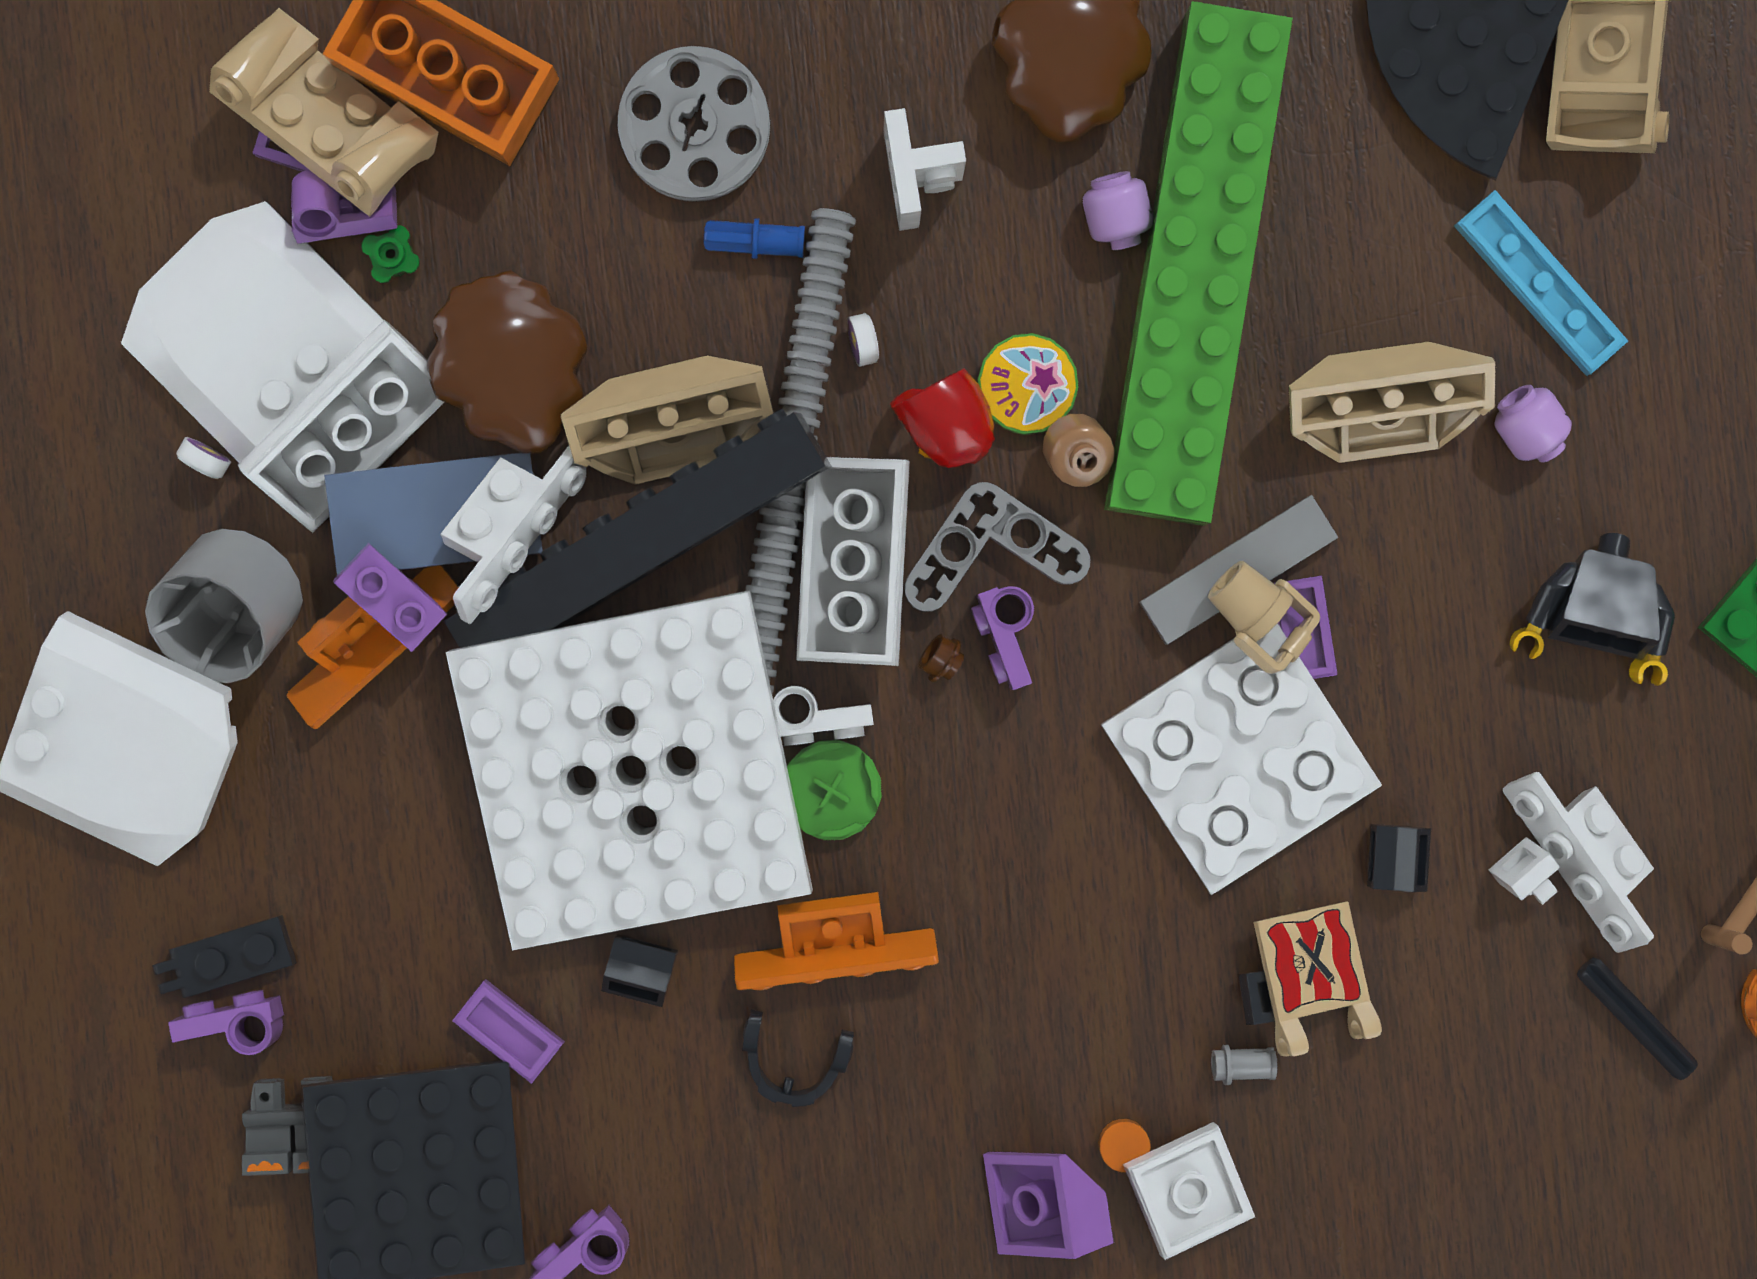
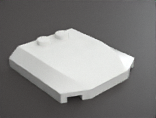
M264 201L212 218L139 289L121 344L240 463L384 320L307 242L297 244L292 227L270 204Z
M67 611L58 617L40 649L0 762V792L151 864L159 866L197 836L206 826L238 743L236 726H231L228 703L232 700L231 688Z

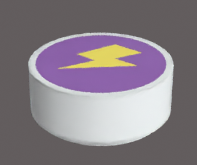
M863 313L847 317L849 340L857 365L860 367L877 363L879 347L870 316Z
M189 437L184 438L176 452L178 459L183 463L214 479L222 478L231 463L227 457L218 451Z

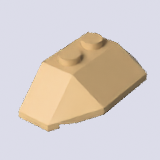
M1432 342L1328 355L1289 385L1290 431L1292 436L1301 441L1304 440L1316 450L1339 463L1440 449L1464 431L1480 414L1484 416L1495 408V361L1492 357Z
M707 355L608 379L563 412L561 419L574 463L584 467L589 465L604 474L636 485L669 477L674 472L695 461L699 468L717 458L713 450L719 445L740 435L743 442L756 435L760 430L757 424L773 414L762 366Z

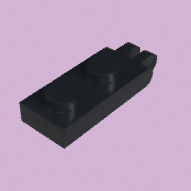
M283 915L169 949L171 959L154 964L152 967L155 975L175 970L176 979L158 984L160 994L180 989L182 997L186 998L296 964L297 961Z

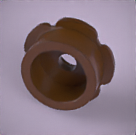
M939 634L929 643L921 656L919 668L930 674L928 679L931 682L938 681L940 676L949 680L957 673L964 660V654L959 652L961 642L954 638L950 640L944 635Z

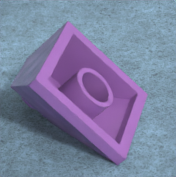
M987 1152L983 1154L998 1254L1076 1259L1113 1243L1106 1192L1066 1154Z

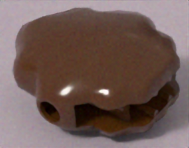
M1014 0L1001 9L994 23L992 45L1008 67L1009 72L1005 81V94L1013 105L1028 115L1041 134L1056 142L1075 141L1094 126L1111 123L1121 115L1126 99L1125 88L1145 76L1152 54L1151 38L1137 17L1140 9V0Z
M512 270L500 272L495 276H483L471 283L461 284L452 288L446 304L433 318V335L437 344L427 360V371L431 377L429 381L435 397L461 409L468 432L479 440L498 441L521 453L543 452L555 443L563 427L561 414L584 398L581 383L575 374L587 353L586 340L579 322L574 315L552 304L550 293L545 285L525 280Z

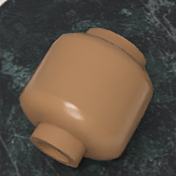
M1068 414L1058 418L1048 428L1044 436L1043 454L1047 464L1062 482L1071 486L1087 487L1099 482L1108 474L1114 462V446L1110 436L1094 418L1087 415Z

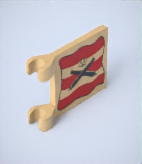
M1348 901L1253 922L1275 1018L1276 1048L1281 1056L1295 1057L1303 1055L1309 1050L1308 1040L1298 1019L1299 1017L1348 1006V1029L1353 1039H1371L1381 1035L1382 1027L1370 1000Z

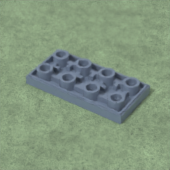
M515 453L324 475L337 576L368 543L399 570L475 562L445 545L441 537L442 531L500 457L533 474L530 453ZM541 534L530 546L527 555L540 554L543 551Z

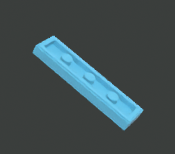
M1496 190L1490 193L1454 225L1586 376L1592 374L1628 342L1627 338Z

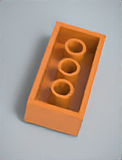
M353 0L323 52L324 57L332 66L394 102L400 101L412 112L508 166H511L559 81L553 65L437 0Z

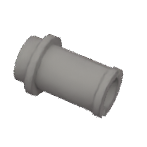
M1222 1045L1221 1050H1212L1211 1070L1214 1081H1223L1224 1085H1231L1232 1080H1276V1051H1274V1047L1230 1050L1229 1045Z

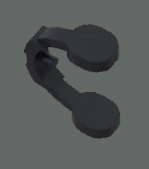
M751 1009L750 1016L744 1025L742 1051L748 1052L749 1069L754 1082L758 1086V1092L774 1103L777 1101L792 1104V1107L814 1104V1100L831 1087L838 1073L846 1072L853 1053L854 1032L841 1030L831 1065L820 1082L807 1089L792 1090L794 1079L785 1077L783 1088L771 1082L763 1070H761L758 1049L763 1012Z

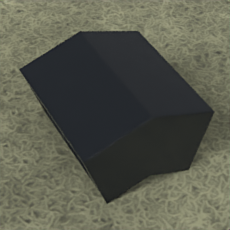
M1371 824L1367 887L1381 890L1427 892L1431 828Z
M617 934L614 938L603 976L601 991L663 1007L678 950Z

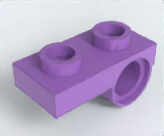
M310 170L298 173L292 180V232L297 244L397 229L395 186L391 188L377 210L369 217Z
M370 543L333 580L342 591L411 652L447 615L435 600L410 578L406 577Z
M1013 586L1001 589L996 587L976 595L979 605L972 607L971 610L980 635L984 636L990 633L996 653L988 656L998 683L1007 681L1010 690L1032 684L1014 634L1024 629L1032 620L1034 605L1031 597L1023 589ZM1005 595L1018 598L1023 605V616L1013 625L1001 622L996 615V604Z
M263 990L233 996L234 1005L215 1009L213 1000L182 1007L184 1015L168 1022L172 1042L225 1032L229 1045L236 1052L244 1055L257 1054L274 1044L282 1033V1016L284 1012L280 995L264 998ZM247 1016L257 1017L263 1022L265 1037L262 1041L253 1040L246 1034L244 1022Z
M609 1205L598 1215L593 1209H590L570 1227L569 1230L574 1235L560 1248L553 1242L531 1262L536 1270L533 1271L529 1279H563L580 1263L587 1270L595 1274L603 1275L615 1271L623 1262L629 1246V1235L621 1223L622 1219ZM598 1235L609 1236L615 1241L618 1251L612 1256H600L593 1250L591 1239Z

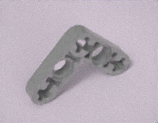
M979 482L972 485L963 494L909 574L905 583V596L913 608L922 612H931L939 609L948 600L989 538L1054 582L1062 585H1071L1082 580L1087 575L1090 568V555L1087 548L1081 542L998 486L989 482ZM988 492L995 497L992 501V506L997 509V512L993 517L989 514H984L975 527L983 529L985 532L978 539L968 527L956 524L954 520L958 514H961L967 521L975 509V505L970 502V498L973 495L983 497ZM1028 519L1038 526L1040 537L1033 547L1021 548L1013 542L1011 529L1016 521ZM960 533L968 539L970 551L964 560L952 562L943 556L941 542L946 535ZM1049 533L1058 537V541L1051 547L1064 554L1070 549L1078 553L1075 562L1080 565V569L1077 573L1069 570L1064 575L1059 574L1056 571L1059 562L1049 554H1045L1043 563L1034 558V555L1045 546ZM932 555L942 567L957 573L952 581H949L947 576L943 574L936 584V589L941 593L939 599L936 601L933 598H928L922 603L915 598L919 590L913 583L917 578L925 581L932 574L935 567L926 565V561Z

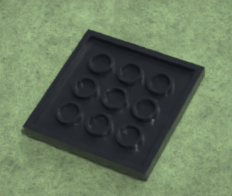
M496 1060L301 1085L316 1279H429L525 1264L508 1062Z

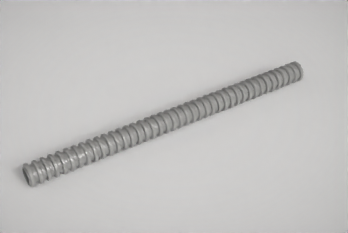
M819 208L812 211L811 219L815 221V226H810L808 234L813 236L812 241L806 243V250L810 252V255L803 260V266L807 267V272L801 273L800 281L804 283V288L798 289L797 295L802 300L801 304L795 305V312L799 314V317L792 322V328L796 329V334L791 335L789 343L794 346L793 351H787L786 357L791 360L790 366L784 368V374L788 376L787 382H782L781 390L785 391V397L779 398L778 405L783 407L782 409H784L787 416L793 412L801 413L813 434L814 429L820 428L821 423L819 420H816L817 413L823 412V405L819 404V400L826 395V390L822 388V383L828 382L829 375L824 373L825 367L831 366V358L827 357L828 351H833L834 343L830 342V337L836 335L837 328L833 326V320H838L840 312L835 309L836 305L842 303V296L838 295L839 289H844L845 281L841 279V275L847 273L848 265L844 264V258H849L851 252L846 246L847 243L853 241V234L849 232V229L856 224V218L852 217L851 214L826 208ZM806 482L759 510V514L764 515L763 522L757 523L756 529L761 531L760 538L754 539V545L758 546L757 554L751 555V561L755 562L754 570L750 569L748 572V576L753 579L751 585H746L745 591L750 590L769 683L771 677H776L777 671L772 670L773 662L779 661V655L775 654L776 646L782 645V639L778 638L779 630L784 631L785 624L780 622L781 616L787 615L788 611L783 605L784 599H790V592H786L787 584H792L793 577L789 576L790 568L794 569L796 562L791 559L792 554L798 553L799 548L798 545H794L795 537H801V530L797 529L798 522H803L804 515L800 513V508L805 506V498L802 497L803 491H806ZM770 685L771 693H773L774 686Z

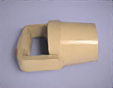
M1239 561L1230 567L1217 580L1208 594L1209 600L1235 629L1236 637L1234 638V643L1268 674L1282 671L1290 662H1295L1311 641V633L1320 621L1318 610L1287 581L1279 579L1274 584L1244 561ZM1291 606L1304 620L1298 627L1294 628L1278 650L1279 654L1273 659L1256 642L1282 619Z

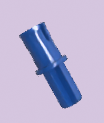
M755 218L754 223L709 220L704 228V247L708 251L752 254V259H757L758 254L803 258L805 226L760 224V218Z

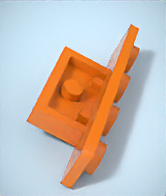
M442 565L426 567L412 579L445 612H448L454 606L453 595L459 588V585ZM348 596L326 617L318 620L311 630L297 642L306 655L316 661L318 665L288 691L287 698L307 725L313 729H318L407 647Z
M878 892L778 905V918L783 948L741 953L734 956L737 990H767L773 986L799 982L814 984L829 978L844 976L866 977L875 972L897 969L918 970L924 966L935 965L939 962L934 929L884 934Z

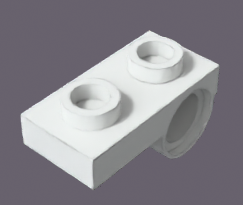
M801 686L786 687L779 691L773 699L780 736H783L784 746L814 742L813 732L833 730L835 740L865 736L864 726L874 725L871 704L818 710L815 696L808 689ZM799 694L808 701L810 711L808 717L803 722L790 723L783 718L780 706L782 700L787 695Z

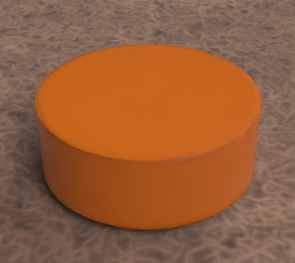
M1118 1119L1110 1122L1102 1130L1098 1142L1099 1151L1104 1162L1118 1172H1126L1123 1164L1150 1152L1151 1148L1149 1137L1143 1127L1130 1119Z

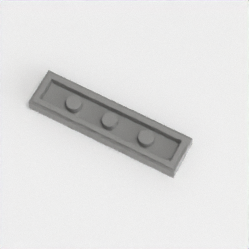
M1310 495L1144 598L1139 603L1161 639L1167 645L1220 612L1209 600V591L1217 580L1237 562H1246L1268 580H1272L1339 537L1314 497Z

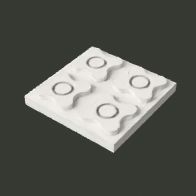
M1277 623L1256 643L1275 659L1279 654L1278 650L1287 637ZM1234 639L1101 724L1211 895L1382 786L1300 657L1295 662H1290L1284 670L1268 674L1234 643Z

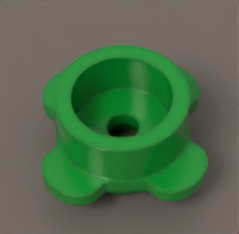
M397 225V229H390L388 233L378 237L368 235L362 242V251L369 255L373 265L371 275L380 283H388L392 277H398L405 273L411 274L419 268L420 259L413 253V249L408 242L410 232L404 226ZM388 250L395 251L394 258H387L386 253Z

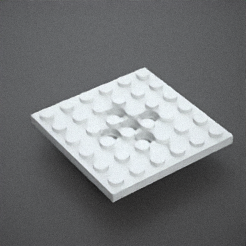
M750 590L452 649L446 652L512 951L812 893L811 878ZM624 706L629 708L635 716L634 728L624 730L617 727L612 720L613 707ZM677 746L689 748L696 757L695 767L691 769L678 767L672 760V749ZM635 756L641 759L646 767L645 777L641 779L629 777L622 767L623 758ZM576 766L590 768L596 776V786L593 788L580 786L574 779V768ZM636 806H647L652 809L657 817L656 826H640L633 817V808Z

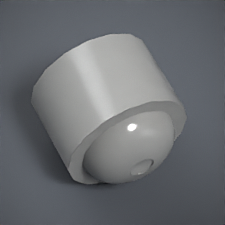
M219 529L202 534L149 592L145 614L150 634L162 653L170 660L214 681L231 683L248 678L262 665L298 619L303 599L298 577L287 559L274 547L245 531Z

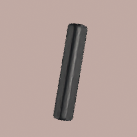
M1593 957L1581 966L1577 972L1578 978L1674 1078L1684 1080L1694 1072L1698 1066L1697 1060L1601 960Z

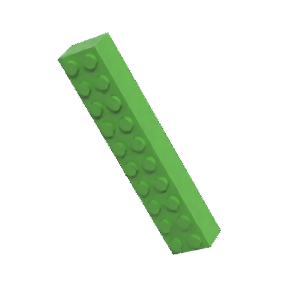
M1194 1L1191 2L1184 16L1152 212L1154 220L1149 231L1115 440L1114 462L1111 466L1104 510L1200 526L1211 523L1292 17Z

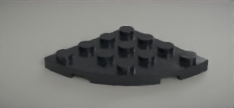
M1367 0L1369 28L1374 51L1383 77L1397 103L1410 121L1446 155L1468 169L1496 181L1569 0Z

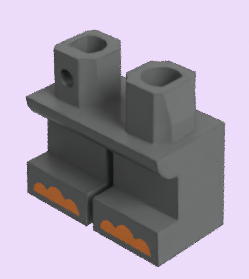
M332 1076L309 1077L301 1080V1085L333 1080ZM284 1079L257 1080L253 1083L251 1108L242 1114L243 1125L246 1127V1152L242 1155V1176L289 1174L292 1170L293 1174L308 1173L303 1105L285 1104Z

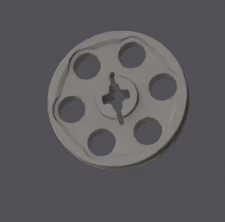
M687 46L671 49L655 56L634 74L625 88L619 105L618 133L628 162L647 185L659 193L674 199L707 201L722 197L736 190L757 170L769 143L770 117L767 101L761 86L742 63L716 49ZM683 61L695 64L700 71L698 81L688 88L676 86L671 80L673 67ZM727 79H739L747 87L746 97L736 105L726 104L718 96L720 85ZM652 94L660 100L661 110L654 119L648 121L640 120L633 114V103L640 95ZM705 97L701 111L702 121L708 127L706 131L697 130L694 137H690L687 150L683 151L688 139L686 126L681 123L683 117L691 119L694 113L698 112L701 99ZM741 127L751 130L757 139L753 150L743 155L732 152L727 145L730 133ZM650 144H662L670 151L669 163L660 170L648 169L642 163V153ZM700 160L710 161L718 169L716 181L707 187H698L689 179L691 166Z

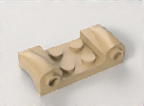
M1569 0L1557 33L1546 142L1551 150L1655 153L1657 142H1667L1669 112L1660 111L1658 92L1668 2H1672V0Z
M278 8L211 68L209 92L370 217L377 210L391 188L409 169L421 161L428 160L434 154L439 132L400 101L391 108L353 77L332 66L324 55L318 51L319 38Z

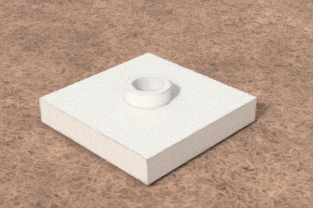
M1214 1122L1123 1164L1158 1252L1165 1260L1255 1217L1220 1128Z

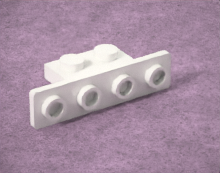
M570 446L566 448L543 479L500 457L442 531L441 537L445 545L478 562L453 595V600L461 620L471 624L480 612H485L492 606L497 597L498 588L507 576L521 568L526 560L528 549L540 534L543 535L551 529L559 508L569 496L576 495L582 488L586 479V467L574 463Z
M1534 772L1508 783L1503 788V793L1540 846L1550 853L1560 866L1558 869L1559 873L1614 951L1620 953L1648 944L1654 938V935L1627 895L1654 868L1599 789L1595 786L1583 791L1564 808L1539 772Z

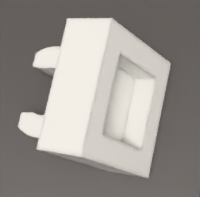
M1527 837L1488 869L1500 885L1521 901L1528 895L1531 896L1533 894L1539 903L1543 905L1558 892L1548 878L1560 866L1550 853Z

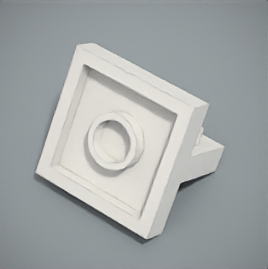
M905 108L884 111V138L899 231L919 228L921 205L918 187L924 186L925 193H939L954 189V182L961 181L964 175L966 165L963 141L911 149Z

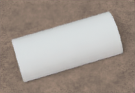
M384 320L238 464L239 469L248 479L313 533L329 517L324 475L378 469L444 403L435 397L429 381L431 377L427 371V359L391 324Z
M827 457L832 467L806 481L796 660L899 666L910 461Z

